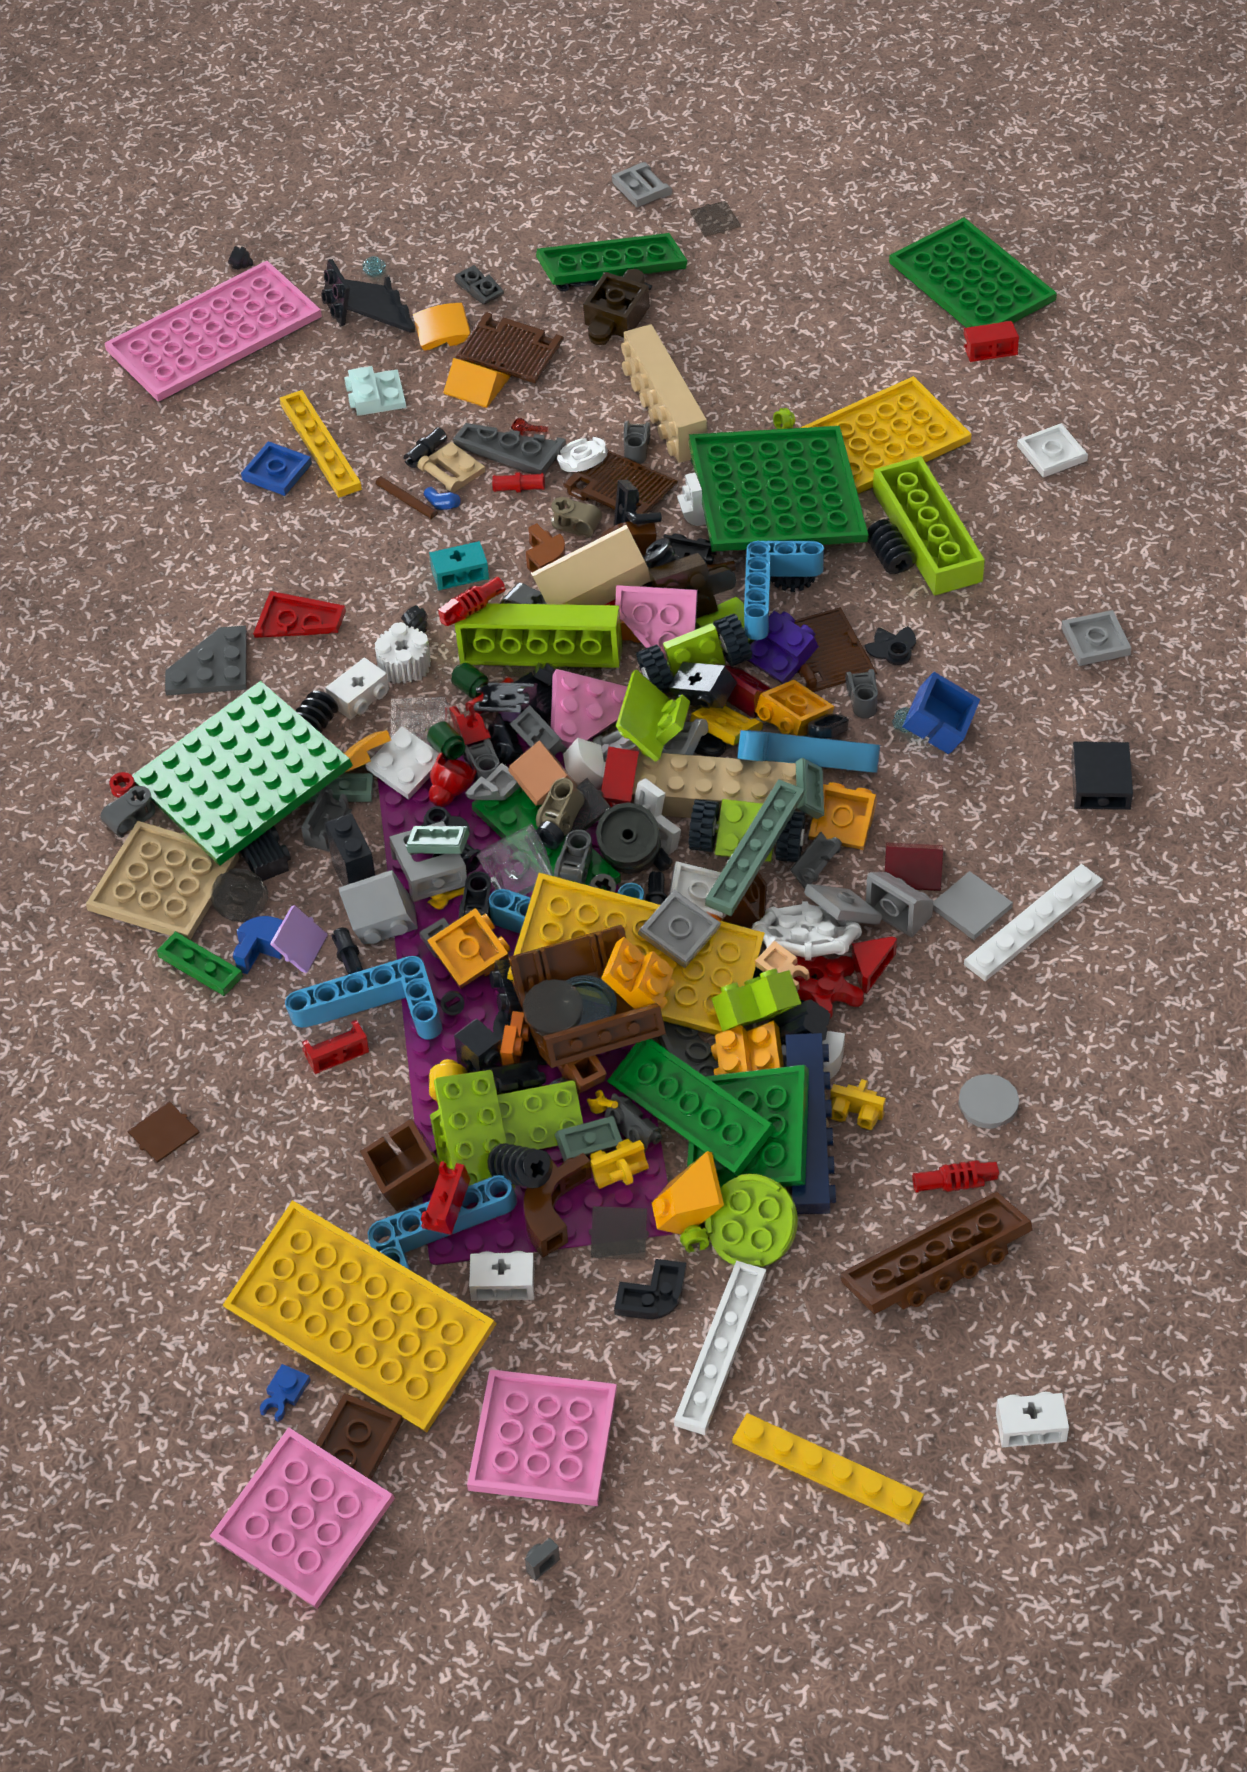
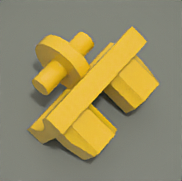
M861 1079L858 1087L850 1084L847 1087L833 1084L830 1095L831 1119L843 1122L846 1121L849 1112L859 1114L857 1124L861 1128L872 1130L877 1121L882 1120L884 1117L886 1098L877 1096L875 1091L868 1090V1081Z
M630 1139L619 1142L616 1150L606 1154L605 1151L599 1150L590 1155L595 1184L599 1189L623 1180L626 1185L632 1184V1175L649 1169L644 1153V1144L641 1140L633 1143Z

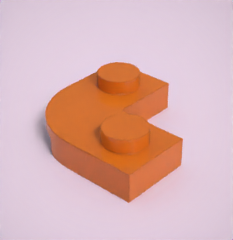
M513 1011L510 1026L505 1025L500 1050L503 1065L519 1063L524 1041L529 1042L531 1030L526 1023L524 1012Z

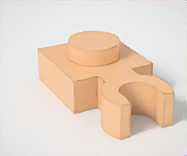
M773 941L755 960L756 967L763 972L775 968L778 973L790 970L797 991L800 989L799 982L794 980L796 976H802L806 980L810 978L809 971L804 966L796 965L797 957L776 941Z

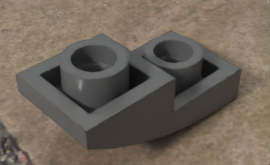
M475 265L455 275L454 281L482 304H486L504 294V290L490 275L485 277Z

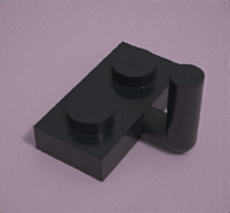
M628 479L618 480L614 526L631 521L633 524L661 522L662 516L660 512L636 513L639 492Z

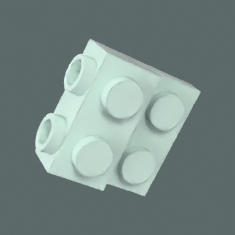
M372 366L348 370L349 376L344 377L347 392L352 391V393L348 394L350 408H356L357 416L406 408L398 369L374 373Z

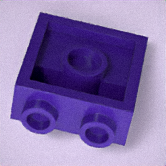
M774 610L769 616L768 636L761 640H755L751 644L752 659L747 661L781 684H784L793 678L800 667L819 646L814 637L816 634L810 627L803 624L800 628L794 624L795 619L785 611L779 614Z

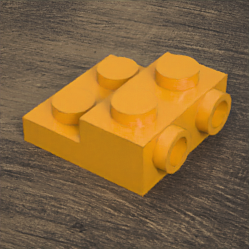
M793 679L761 693L755 712L762 721H767L777 726L782 734L804 736L807 734L810 721L826 714H833L835 706Z
M830 782L828 785L823 784L824 816L819 819L812 818L808 835L809 839L814 840L822 832L827 839L838 838L842 842L841 846L864 850L877 804L876 794H873L871 790L866 788L852 790L845 788L844 785Z
M476 908L427 940L460 989L482 974H485V976L489 975L490 971H494L495 960L509 959L508 952L511 951L502 936L497 938L493 933L492 929L495 927L485 913L481 916Z
M625 937L616 942L601 978L634 1009L657 1003L662 1009L668 1001L664 994L675 983L671 978L674 970L664 959H661L654 951L644 956Z
M774 1021L748 1031L742 1025L716 1034V1044L711 1045L712 1055L719 1066L714 1069V1075L784 1067L779 1027Z

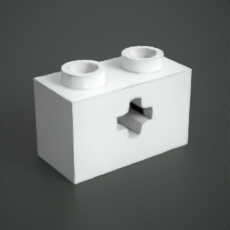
M363 658L325 688L326 693L336 701L338 711L351 720L357 714H363L376 699H382L387 694L389 685L387 673L366 658Z
M484 1251L479 1254H470L469 1288L471 1301L534 1300L535 1267L533 1253H525L523 1251L493 1253Z
M1041 1392L1033 1396L1022 1397L1019 1395H1008L997 1399L996 1417L1002 1448L1067 1442L1069 1425L1062 1393Z

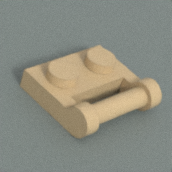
M453 442L448 443L429 457H421L417 464L420 470L430 473L452 493H455L485 473V466ZM436 464H440L455 477H450L448 474H446L444 471L438 468Z

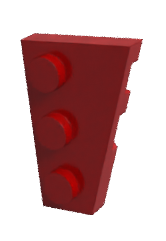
M270 591L254 630V638L338 633L346 613L345 605Z

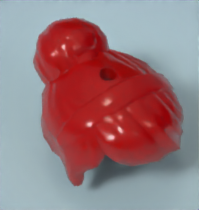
M440 753L430 773L432 786L429 789V799L435 806L446 807L453 801L455 796L462 794L471 787L476 776V770H473L468 763L462 760H447L445 762L442 758L443 753Z

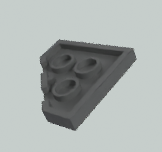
M246 625L219 627L170 666L165 672L166 695L247 690Z

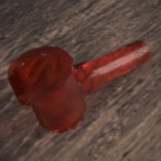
M517 418L511 426V429L514 431H520L522 436L525 431H548L547 426L528 424L522 418Z

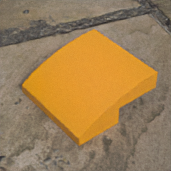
M462 303L437 305L413 314L420 345L424 351L436 348L446 342L449 346L459 345L465 342L471 333Z
M388 730L370 734L351 746L344 754L350 758L353 766L345 772L371 762L367 751L391 741Z

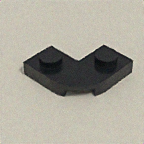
M655 1259L651 1285L619 1281L614 1315L641 1319H658L673 1312L682 1297L687 1270L686 1263Z

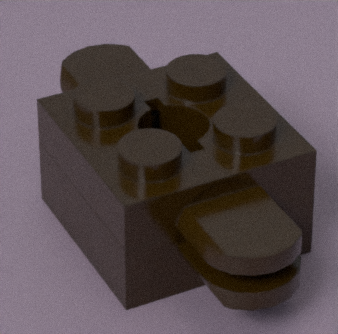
M629 269L623 277L604 272L583 303L585 325L589 326L588 335L591 343L606 345L613 334L624 337L625 331L637 327L650 307L649 286L645 285V277L642 271Z
M699 553L648 569L653 587L698 590L696 619L717 612L718 607L714 595L731 590L736 584V576L730 567L722 564L708 569L707 564Z

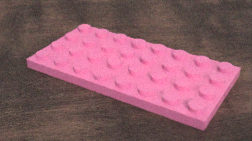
M265 261L105 342L106 351L159 402L321 318L322 315L320 308L272 264Z

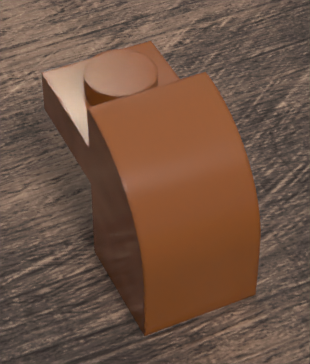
M537 523L528 527L529 543L533 548L526 551L527 568L531 572L566 556L565 541L561 534L552 537L547 530L544 531Z
M596 1055L557 1066L562 1074L561 1080L563 1082L575 1081L578 1095L604 1082L607 1075Z

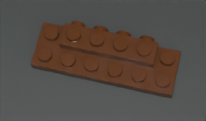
M996 1191L841 1272V1281L874 1315L895 1303L903 1310L910 1306L919 1307L925 1302L927 1297L936 1292L945 1293L949 1291L953 1283L962 1278L971 1279L978 1274L979 1269L989 1264H1000L1005 1256L1009 1254L1007 1244L1033 1231L1031 1220Z

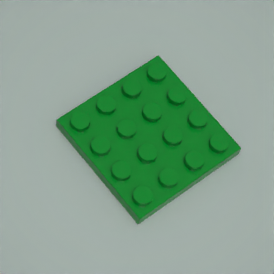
M805 1065L705 1076L776 1127L741 1175H762L777 1181L783 1187L805 1185L809 1069ZM688 1142L687 1167L705 1153L691 1142ZM714 1160L720 1188L728 1181L738 1177Z

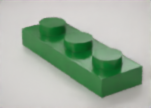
M176 931L157 949L160 959L223 996L243 978L242 970Z

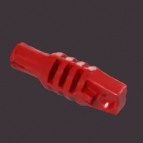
M496 576L486 584L473 586L452 598L438 609L440 622L445 626H449L483 609L489 600L505 592L504 582Z
M979 1160L966 1163L959 1162V1164H945L939 1167V1170L913 1173V1187L915 1193L934 1189L951 1192L953 1190L960 1191V1189L967 1190L969 1188L984 1187L985 1182L998 1180L999 1169L997 1162L980 1163Z

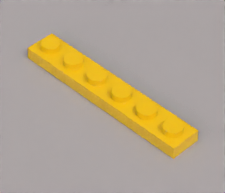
M303 390L280 397L281 407L337 497L340 498L362 490L359 478Z
M746 1413L732 1438V1443L908 1525L911 1524L924 1499V1494L749 1413Z

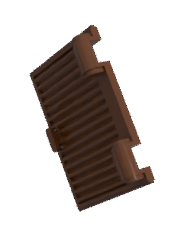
M484 312L455 357L536 384L564 340V337L556 334L552 339L545 336V330L504 317L499 322L492 319L491 313Z
M608 450L606 458L601 463L587 470L575 472L563 483V486L567 488L569 495L582 501L592 499L615 510L618 480L628 479L638 489L639 502L636 505L639 508L636 510V513L641 514L648 513L678 481ZM580 480L588 483L583 490L576 487Z
M841 607L795 620L794 624L800 628L805 624L815 632L816 635L814 637L819 646L798 671L800 677H804L806 681V688L812 692L846 683L845 674L848 671L855 674L868 672L869 669H873L875 674H877ZM819 673L822 681L817 682L814 674Z

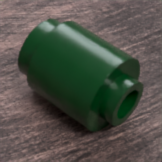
M465 662L454 668L451 682L473 699L482 694L476 692L477 687L488 685L489 679L473 665Z
M441 721L430 727L427 733V741L439 754L443 753V758L456 760L463 755L466 749L464 739L447 722Z

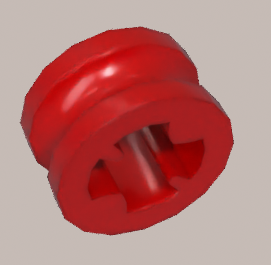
M127 772L114 774L109 781L112 794L118 798L135 787L133 776ZM124 782L126 786L121 788L119 783Z

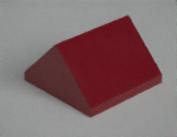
M723 665L737 682L727 701L750 717L756 718L758 714L755 710L760 694L772 688L742 668Z
M886 842L884 872L902 879L915 890L941 891L943 845Z

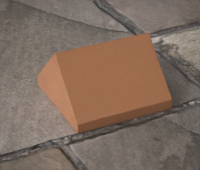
M540 740L513 762L508 769L535 805H542L552 784L560 778H568L578 788L576 782Z

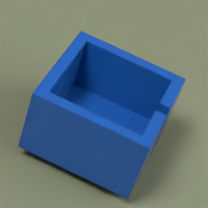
M933 672L919 687L902 727L922 739L927 736L930 744L950 754L964 740L980 699L938 673Z

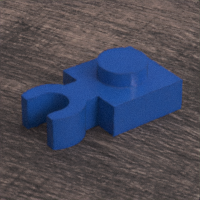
M282 1364L266 1389L267 1394L272 1397L265 1399L261 1403V1415H265L269 1408L275 1407L278 1409L274 1415L275 1421H281L285 1416L284 1406L286 1403L296 1405L311 1381L310 1376Z

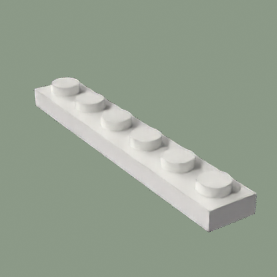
M1080 864L964 959V965L981 979L987 981L1102 885L1103 879Z
M736 1261L676 1413L674 1426L702 1435L706 1434L766 1278V1269Z

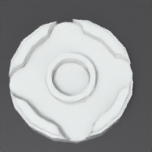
M593 437V441L581 438L570 442L560 450L561 455H557L560 468L567 472H578L596 466L607 456L608 450L605 442L597 437Z

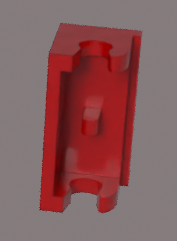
M1012 321L964 328L963 334L967 341V344H964V348L970 362L1018 355L1019 335Z
M468 704L470 716L467 715L466 717L464 714H460L456 705L449 707L454 729L464 739L465 745L491 738L489 731L485 728L483 718L474 711L470 704Z
M608 747L600 795L603 799L602 807H604V801L605 807H608V809L617 804L631 803L639 751Z
M357 1020L351 1021L352 1028L350 1031L311 1046L308 1040L302 1041V1051L314 1074L369 1053L367 1036Z
M442 1161L438 1168L440 1173L426 1212L424 1211L421 1216L422 1229L452 1235L471 1179L464 1164L456 1163L453 1170L448 1168L447 1164Z

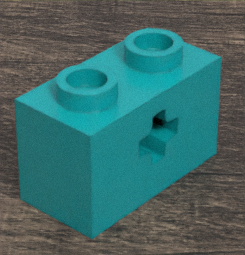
M480 541L429 552L431 570L438 591L489 579L488 562Z

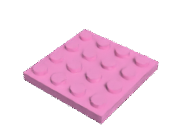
M490 1369L467 1483L468 1491L598 1506L617 1384Z
M288 1427L210 1537L318 1609L395 1497L392 1493Z

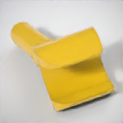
M465 887L431 896L432 899L428 903L434 908L441 910L447 905L448 900L463 895Z
M602 1090L596 1091V1099H587L591 1112L595 1114L604 1112L608 1107H618V1102L605 1098Z

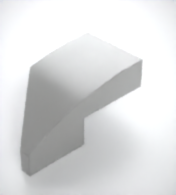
M501 763L487 779L481 776L468 789L466 796L474 800H506L520 785L508 771L509 768Z

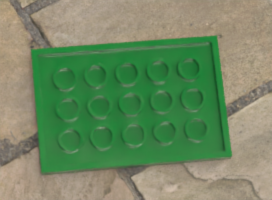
M965 217L889 255V263L966 328L1007 321L1014 323L1056 301L1057 292Z

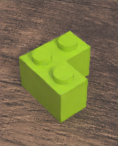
M776 968L761 973L760 977L745 981V986L739 987L738 983L726 985L720 988L722 993L711 998L722 1032L740 1025L744 1027L770 1020L801 1004L790 970L778 973Z

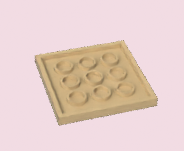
M137 821L86 902L87 910L169 936L176 931L191 940L239 860V852L219 866L189 836Z

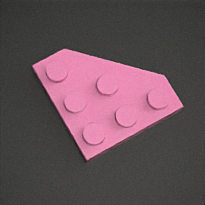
M616 585L615 605L619 606L620 619L632 630L646 648L657 644L667 660L663 643L692 632L696 628L698 590Z
M556 669L552 676L551 728L563 740L561 743L566 748H569L577 738L588 741L617 722L627 686Z

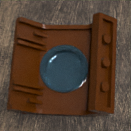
M622 925L509 957L514 980L512 984L538 1051L551 1068L666 1034L661 1008L657 1003L634 1009L601 979L616 942L623 937L626 938L625 929Z

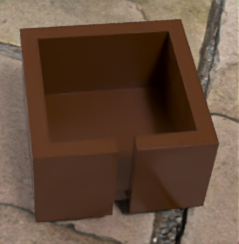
M412 1118L388 1133L402 1151L399 1155H397L384 1137H381L360 1151L380 1191L396 1211L401 1210L434 1189L440 1173L438 1170L440 1162L426 1136Z

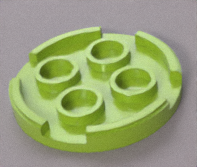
M758 1174L739 1175L728 1181L720 1188L724 1206L705 1220V1228L708 1230L706 1234H710L708 1236L712 1246L722 1259L735 1265L736 1261L760 1268L771 1265L789 1250L796 1236L798 1215L791 1195L777 1181Z

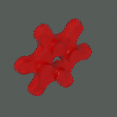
M796 956V965L804 966L809 971V977L817 974V979H819L816 980L810 977L806 980L802 976H796L794 980L799 982L800 989L797 991L799 999L804 1001L813 1000L829 1011L830 1019L833 1016L832 1002L842 1001L853 1007H859L864 1003L863 990L844 979V977L851 976L854 973L855 965L852 958L840 956L836 959H827L823 956L811 957V960H805L804 957Z

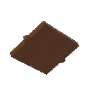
M170 1101L127 1131L139 1144L140 1150H145L157 1163L200 1133L187 1119V1114H182Z

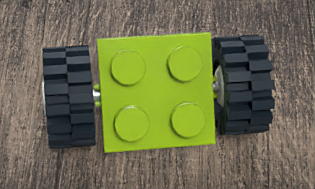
M731 614L714 621V623L664 642L663 647L667 660L657 644L637 652L636 657L642 674L665 694L670 692L668 687L683 662L726 665L725 656L727 663L730 666H735L752 659V651L750 650L751 646L748 643V637L745 635V630L742 628L740 620H738L737 615Z
M696 799L692 808L693 812L691 813L689 831L690 850L713 852L717 834L715 855L731 857L763 804L722 799L720 819L718 820L719 802ZM795 811L776 842V860L796 862L801 857L805 833V812ZM774 846L764 862L772 863Z

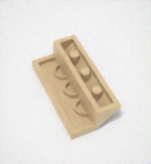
M627 525L531 573L546 604L604 605L616 599V585L642 586L651 581L648 567Z

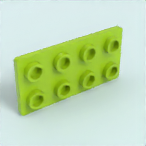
M635 670L631 674L616 727L624 738L630 739L638 746L643 755L657 762L661 758L664 745L683 729L690 701L683 694L675 701L673 699L670 700L644 675Z
M486 1070L437 1077L434 1079V1086L439 1109L430 1114L439 1162L444 1161L447 1164L446 1166L453 1170L456 1163L464 1164L471 1179L469 1186L491 1178L487 1163L489 1153L495 1146L507 1143L493 1072Z
M573 1080L497 1095L507 1144L535 1148L537 1150L558 1146L555 1138V1133L558 1130L583 1124L576 1084Z

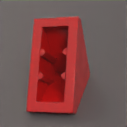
M890 936L852 944L851 958L854 961L860 988L864 993L867 994L896 955L897 938Z

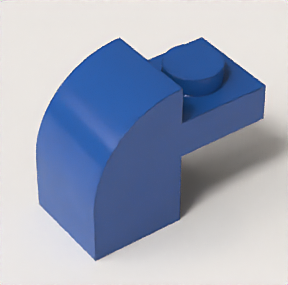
M259 916L249 919L237 929L239 944L235 947L233 959L235 960L236 967L242 970V973L248 975L260 953L282 959L283 955L271 946L270 943L283 920L271 916Z

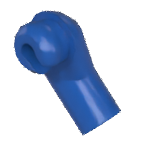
M428 487L423 493L424 497L437 510L457 508L461 503L459 495L452 492L439 494L433 487Z

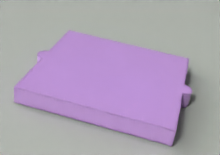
M293 905L270 945L285 957L286 962L290 961L301 972L307 973L328 934L313 922L314 919L312 917L306 916L299 908Z

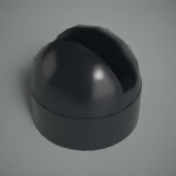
M448 991L443 995L441 1007L446 1014L457 1015L464 1009L465 1000L461 993L458 991ZM455 997H459V1001H456L447 1007L446 1002L452 1000Z

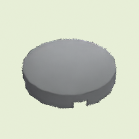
M984 1074L975 1076L965 1082L960 1089L958 1105L968 1122L977 1127L993 1129L1003 1124L1006 1125L1013 1120L1018 1111L1019 1096L1016 1088L1008 1080L997 1075Z

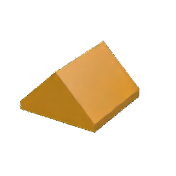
M453 358L443 393L487 408L510 379V375Z

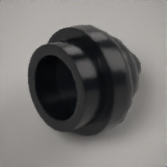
M235 246L230 255L228 264L233 265V269L239 270L253 266L250 253L243 246L241 248Z
M415 605L402 615L401 620L408 628L414 627V630L418 628L419 632L422 631L423 633L427 631L428 622L426 620L428 614L423 608L420 609Z

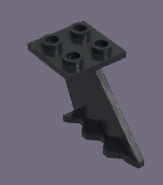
M328 259L327 270H324L325 286L321 292L323 303L327 304L330 308L332 318L337 320L340 327L345 325L347 310L409 333L415 332L407 304H401L399 291L392 289L390 277H385L384 285L344 279L333 259Z

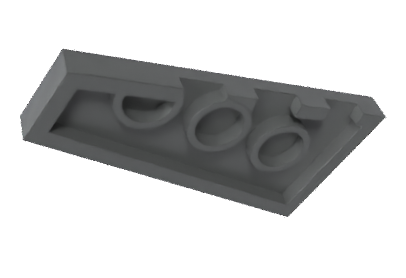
M465 423L453 438V443L463 450L530 474H545L556 460L557 455H560V450L566 445V439L557 437L556 441L545 439V435L534 434V437L522 436L520 431L514 430L503 433L497 432L495 427Z
M663 1021L666 1034L658 1036L661 1046L703 1076H713L714 1069L719 1067L718 1062L712 1055L711 1045L704 1043L698 1035L699 1030Z

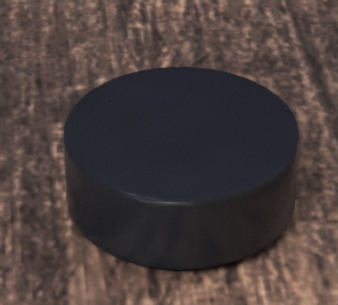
M544 821L536 830L538 840L547 848L557 849L565 840L562 830L552 822Z

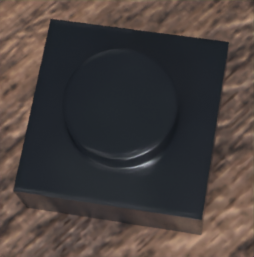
M538 662L533 671L534 677L552 686L553 673L559 668L550 663H546L544 666Z

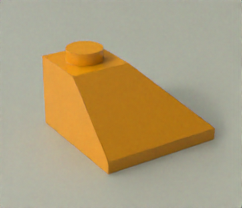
M705 1152L671 1180L652 1201L658 1230L681 1235L687 1227L692 1225L699 1226L724 1206L712 1152Z

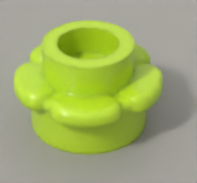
M780 408L773 415V424L777 429H791L795 424V416L788 408Z
M692 1225L687 1227L681 1234L680 1242L689 1253L695 1252L691 1244L699 1242V1251L705 1250L709 1246L708 1235L710 1234H706L708 1231L706 1228Z

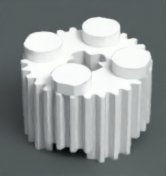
M394 623L389 628V631H384V634H380V638H377L375 642L377 666L387 673L388 682L392 681V684L401 681L406 683V681L422 680V676L425 677L426 673H429L431 658L428 638L425 633L419 632L418 628L414 630V627L408 628L405 623Z

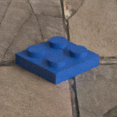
M268 441L241 472L243 481L286 496L312 465L310 456Z

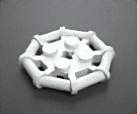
M802 901L800 905L783 908L770 907L766 909L763 918L752 925L753 930L765 933L762 942L767 948L773 941H776L793 955L804 957L805 960L833 953L843 955L849 951L850 944L862 934L861 926L858 923L836 920L820 906L810 905L808 901Z

